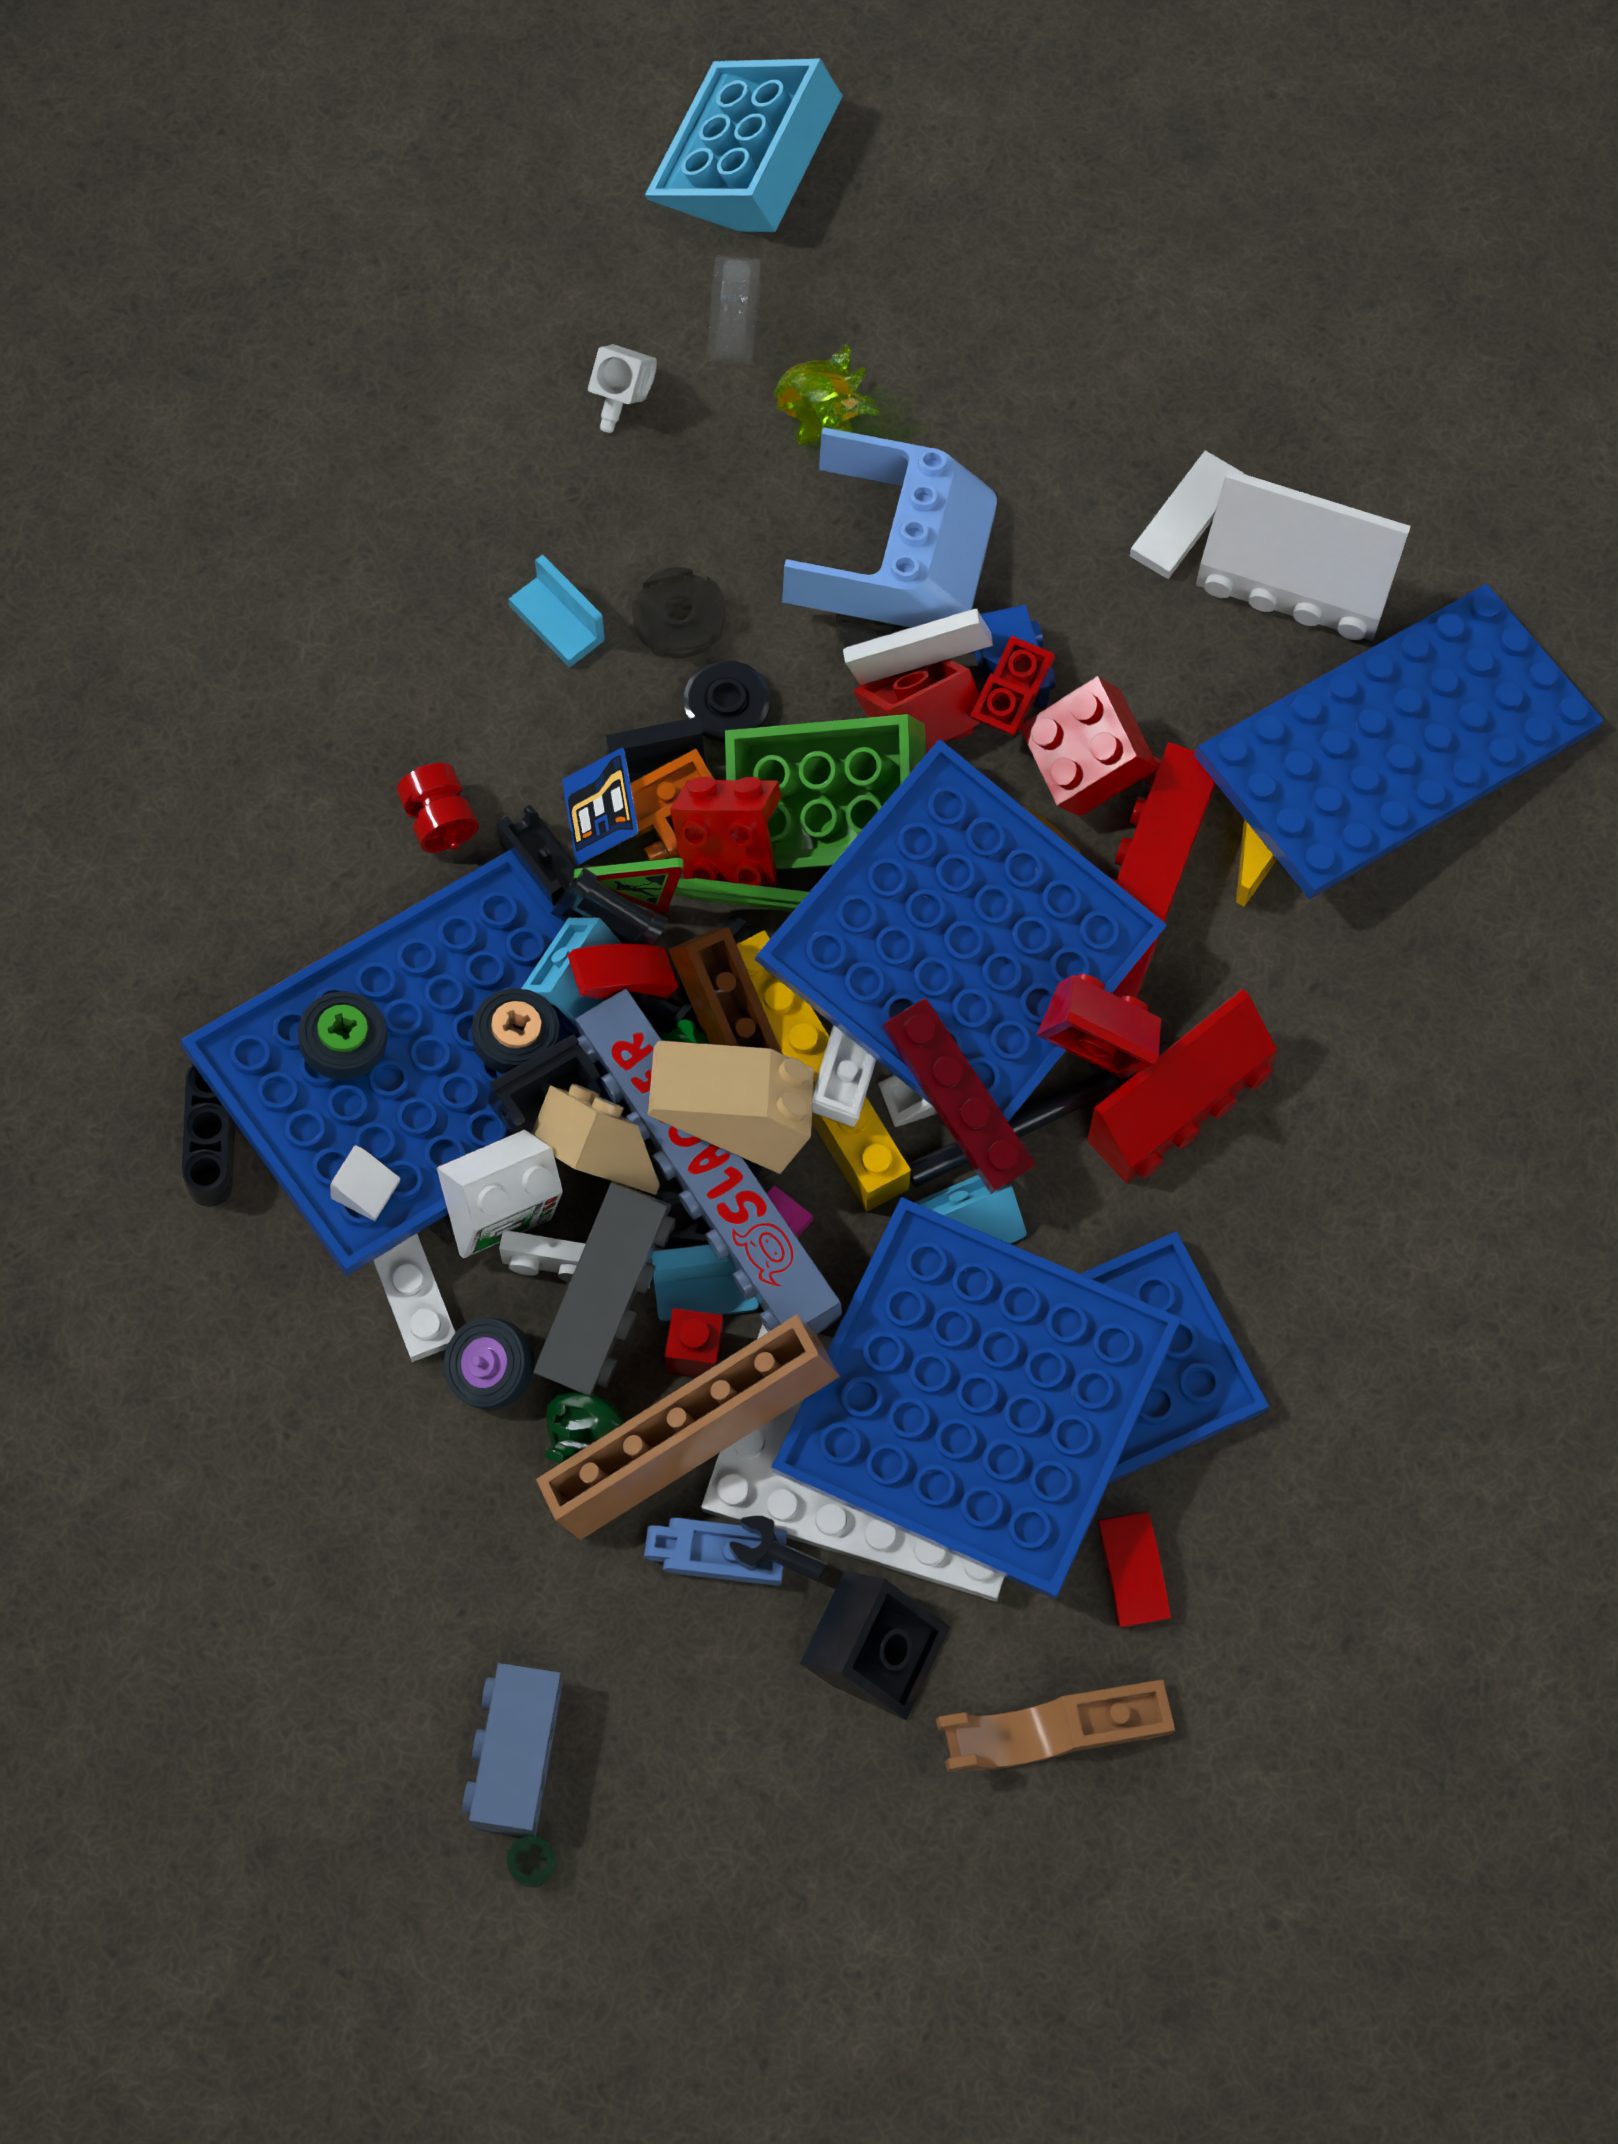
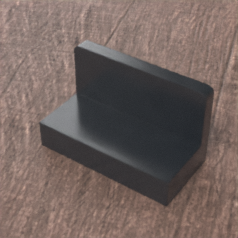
M699 716L606 735L607 754L619 748H624L630 783L694 749H697L707 766Z

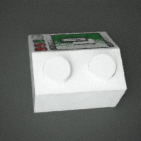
M522 1130L437 1167L459 1255L463 1258L500 1243L502 1233L505 1230L522 1233L551 1220L563 1193L552 1147L526 1130Z

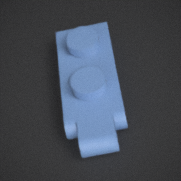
M671 1518L669 1527L648 1526L644 1558L651 1561L664 1562L663 1571L775 1586H781L783 1566L775 1562L767 1561L760 1563L754 1571H750L740 1566L730 1552L729 1544L731 1541L741 1543L747 1548H756L762 1541L757 1534L746 1531L741 1525ZM774 1529L778 1542L786 1545L787 1531Z

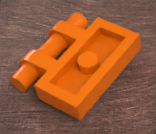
M697 749L630 783L638 825V834L635 837L638 838L653 830L659 840L643 849L648 861L663 860L667 857L669 859L679 857L675 832H673L668 821L672 820L670 808L687 780H693L698 777H712Z

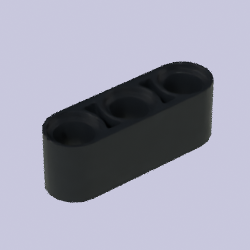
M192 1064L187 1071L185 1086L182 1175L192 1199L201 1206L212 1207L226 1201L232 1191L235 1122L213 1092L207 1093L200 1090L206 1081ZM208 1126H219L221 1128L218 1135L213 1138L203 1139L198 1137L202 1129ZM216 1172L219 1174L218 1179L211 1185L202 1186L196 1184L198 1178L204 1173Z

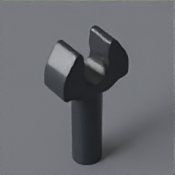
M765 1516L741 1518V1527L750 1533L757 1534L762 1541L756 1548H747L741 1543L730 1542V1552L740 1566L754 1571L760 1563L772 1561L814 1581H820L827 1563L778 1542L774 1533V1521Z

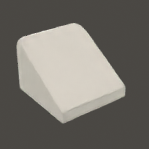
M895 1075L878 1083L895 1127L938 1114L931 1104Z
M355 1145L331 1182V1199L376 1221L398 1186L400 1177L366 1150Z

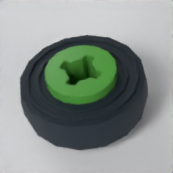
M347 991L328 993L314 1000L302 1014L298 1027L300 1052L309 1067L322 1076L337 1080L358 1078L372 1071L384 1055L388 1042L386 1020L376 1004L363 995ZM343 1029L350 1031V1033L343 1032Z

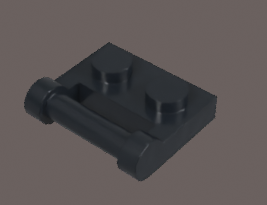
M583 868L576 880L558 898L551 911L552 915L564 922L568 918H600L622 944L653 945L668 922V918L655 911L653 914H650L596 881L597 875L586 868Z

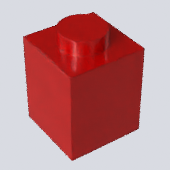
M673 1308L665 1353L666 1371L668 1374L698 1377L719 1364L724 1336L723 1315Z

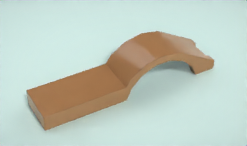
M1163 1680L1061 1696L1053 1701L1015 1712L984 1716L969 1715L967 1712L940 1716L936 1719L938 1730H945L951 1758L945 1761L947 1772L1008 1768L1051 1759L1069 1752L1171 1735L1175 1731Z

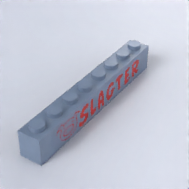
M627 989L622 990L577 1017L575 1020L580 1037L577 1038L579 1045L593 1063L597 1062L605 1075L600 1080L606 1092L614 1103L623 1100L631 1114L626 1116V1119L638 1125L643 1141L646 1139L650 1140L657 1153L652 1155V1158L663 1177L667 1181L675 1178L683 1192L678 1196L684 1208L693 1220L699 1217L703 1219L710 1230L705 1234L706 1239L717 1257L722 1260L728 1256L737 1270L732 1274V1277L743 1296L747 1300L755 1296L764 1310L763 1313L759 1314V1317L768 1332L797 1314L817 1335L843 1319L839 1299L742 1157L648 1116L653 1051L657 1042L662 1040Z

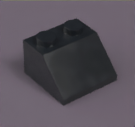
M844 1570L800 1664L829 1685L901 1719L907 1720L950 1627L887 1579Z

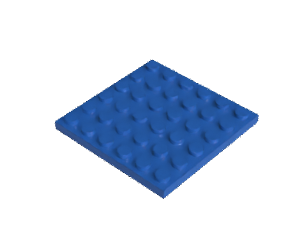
M939 739L765 944L754 960L931 1104L881 1028L885 1022L926 997L1006 1120L1009 1121L1066 1051L1036 1036L1058 983L1072 975L1086 974L1102 981L1106 986L1104 990L1112 994L1167 925Z
M901 1197L827 1350V1354L840 1377L803 1400L771 1467L772 1472L1057 1600L1178 1331L1182 1318Z

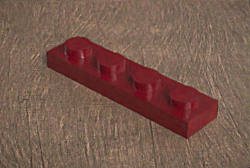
M926 997L882 1025L881 1028L990 1194L1001 1189L1036 1165Z

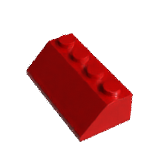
M1244 989L1240 990L1159 1055L1155 1065L1139 1071L1094 1108L1087 1142L1126 1184L1137 1175L1142 1179L1150 1176L1164 1162V1158L1161 1155L1174 1145L1178 1149L1187 1146L1200 1133L1201 1129L1198 1125L1211 1115L1216 1120L1224 1116L1236 1104V1094L1246 1086L1251 1090L1257 1089L1272 1075L1274 1070L1271 1066L1277 1048L1250 995Z

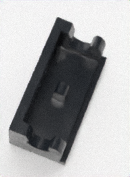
M527 805L523 811L525 816L518 823L514 824L508 816L496 822L499 842L506 852L509 850L513 852L554 906L558 898L574 882V870L579 868L541 820L533 806Z
M573 1034L491 1081L488 1104L511 1135L522 1130L531 1133L550 1085L569 1091L571 1084H576L600 1095L599 1098H601L602 1090L595 1081L601 1077L597 1068Z

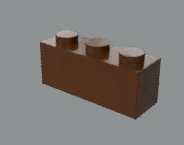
M729 927L711 930L668 949L708 1044L769 1048L782 1054Z

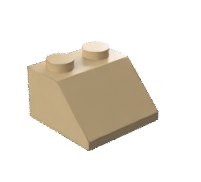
M571 1084L569 1091L550 1085L531 1134L552 1147L555 1158L576 1170L656 1195L660 1185L638 1125L621 1116L624 1108L599 1098L600 1095L576 1084Z

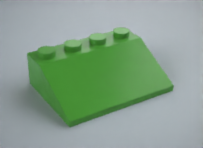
M908 714L725 730L726 780L756 777L760 780L779 782L781 799L767 822L776 870L831 867L926 755L925 723Z

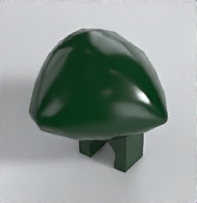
M575 1392L557 1395L546 1406V1428L553 1449L547 1448L544 1457L561 1464L627 1421L612 1404L599 1396Z

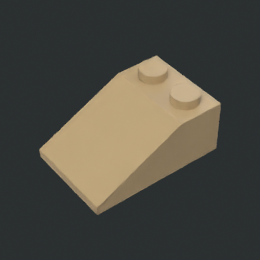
M658 1041L653 1051L648 1116L781 1174L811 1138L814 1068L805 1065L796 1058L788 1057L769 1048Z

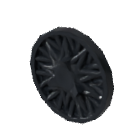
M734 660L715 661L701 667L688 680L683 693L684 713L687 719L699 716L703 736L720 742H725V730L761 727L765 723L771 708L770 691L763 676L748 664Z

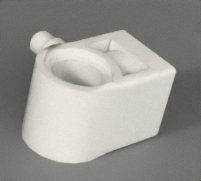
M614 344L598 349L588 391L606 397L601 414V431L607 433L614 431L623 403L632 404L643 402L646 399L655 378L656 358Z

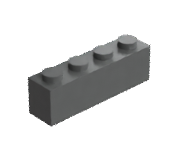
M617 1182L610 1184L533 1373L587 1395L596 1392L598 1385L607 1388L618 1361L610 1357L617 1338L626 1341L637 1316V1313L629 1310L637 1291L642 1294L646 1293L656 1266L650 1264L649 1260L656 1244L664 1247L673 1229L676 1219L668 1216L672 1207L671 1204Z

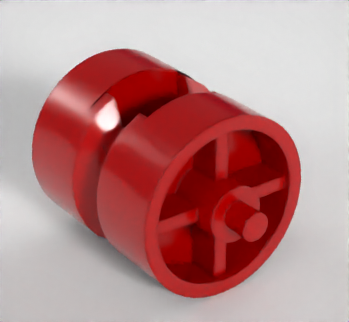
M433 763L419 766L416 770L407 774L396 788L405 812L410 818L416 819L413 824V831L420 847L428 853H438L449 848L456 850L460 847L459 844L471 839L479 828L478 821L468 800L459 796L462 791V785L454 767L448 763Z

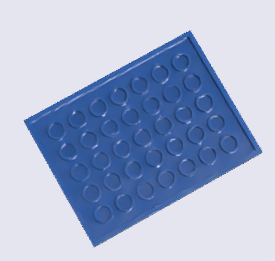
M511 850L181 1039V1046L185 1054L345 1277L449 1214L437 1167L511 1136L488 1104L490 1082L503 1074L486 1066L476 1054L471 1038L473 1017L481 1003L495 992L510 988L521 989L565 924L564 921L551 914L554 907ZM347 991L363 995L376 1004L386 1020L388 1042L382 1059L372 1071L358 1078L337 1080L322 1076L309 1067L299 1049L298 1027L303 1012L314 1000L328 993ZM551 1005L556 1011L561 1027L559 1042L573 1034L576 1038L580 1037L578 1028L569 1021L556 1005ZM513 1024L515 1029H520L523 1031L525 1028ZM343 1029V1032L350 1033V1031ZM593 1063L597 1068L600 1077H603L605 1074L598 1065V1063ZM600 1078L595 1080L602 1090L601 1098L614 1103L602 1085ZM623 1100L615 1103L621 1107L625 1106ZM355 1145L366 1150L400 1177L398 1186L376 1221L331 1199V1182Z

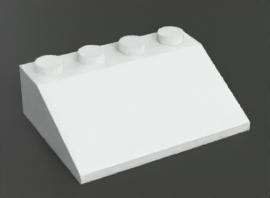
M1228 469L1201 560L1196 586L1203 587L1210 595L1218 598L1231 596L1247 601L1253 608L1259 611L1271 612L1276 610L1291 615L1303 625L1316 626L1320 624L1336 629L1343 637L1351 640H1361L1364 638L1373 641L1411 526Z

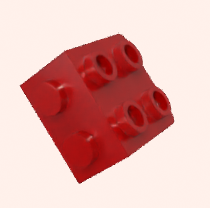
M698 777L693 780H687L670 808L679 856L683 859L684 879L697 878L763 887H777L778 876L767 822L781 799L778 781H765L756 777H745L739 780H715L712 777Z

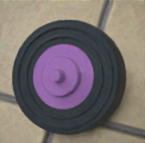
M491 1317L476 1319L462 1326L451 1338L444 1357L445 1377L452 1392L464 1403L486 1410L504 1408L520 1399L530 1386L535 1369L534 1350L526 1334L509 1321Z

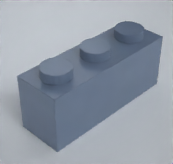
M498 1663L496 1677H487L482 1697V1709L489 1710L486 1730L477 1729L472 1752V1761L480 1762L476 1782L468 1781L466 1784L462 1813L470 1814L469 1822L473 1829L536 1838L563 1687L560 1672Z

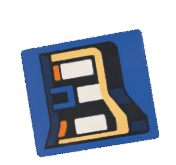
M619 748L562 779L577 866L638 834L624 748Z

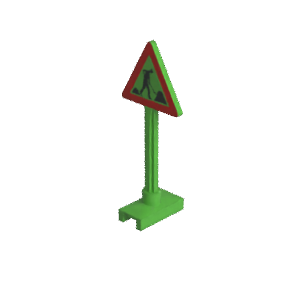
M681 858L586 868L597 875L596 881L632 903L656 912L667 913L673 896H683L698 901L793 912L809 894V892L697 878L680 879L683 871V859ZM583 868L574 870V881L576 880L580 872L583 870Z

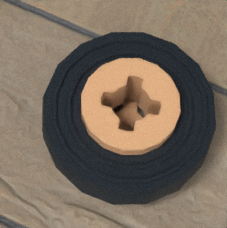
M510 988L495 992L481 1003L473 1017L471 1038L476 1054L485 1065L500 1074H505L559 1043L561 1027L555 1009L546 998L531 990ZM513 1024L525 1028L523 1031L520 1029H515Z

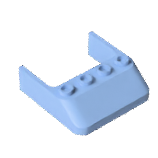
M823 427L819 470L900 485L902 490L882 567L877 573L865 575L786 559L782 602L910 628L972 610L997 504L995 492L942 450Z

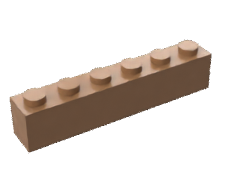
M796 1314L537 1478L536 1481L555 1521L579 1540H582L839 1378L840 1375L819 1337Z

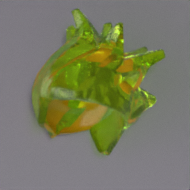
M845 345L843 351L836 352L829 360H813L793 366L786 371L778 382L773 393L774 398L777 397L778 400L776 409L783 410L790 416L802 421L796 438L799 445L820 440L823 427L854 433L849 422L852 417L863 413L878 415L880 410L871 405L876 403V400L856 392L857 387L865 377L866 368L861 366L856 371L850 373L851 348L849 345Z

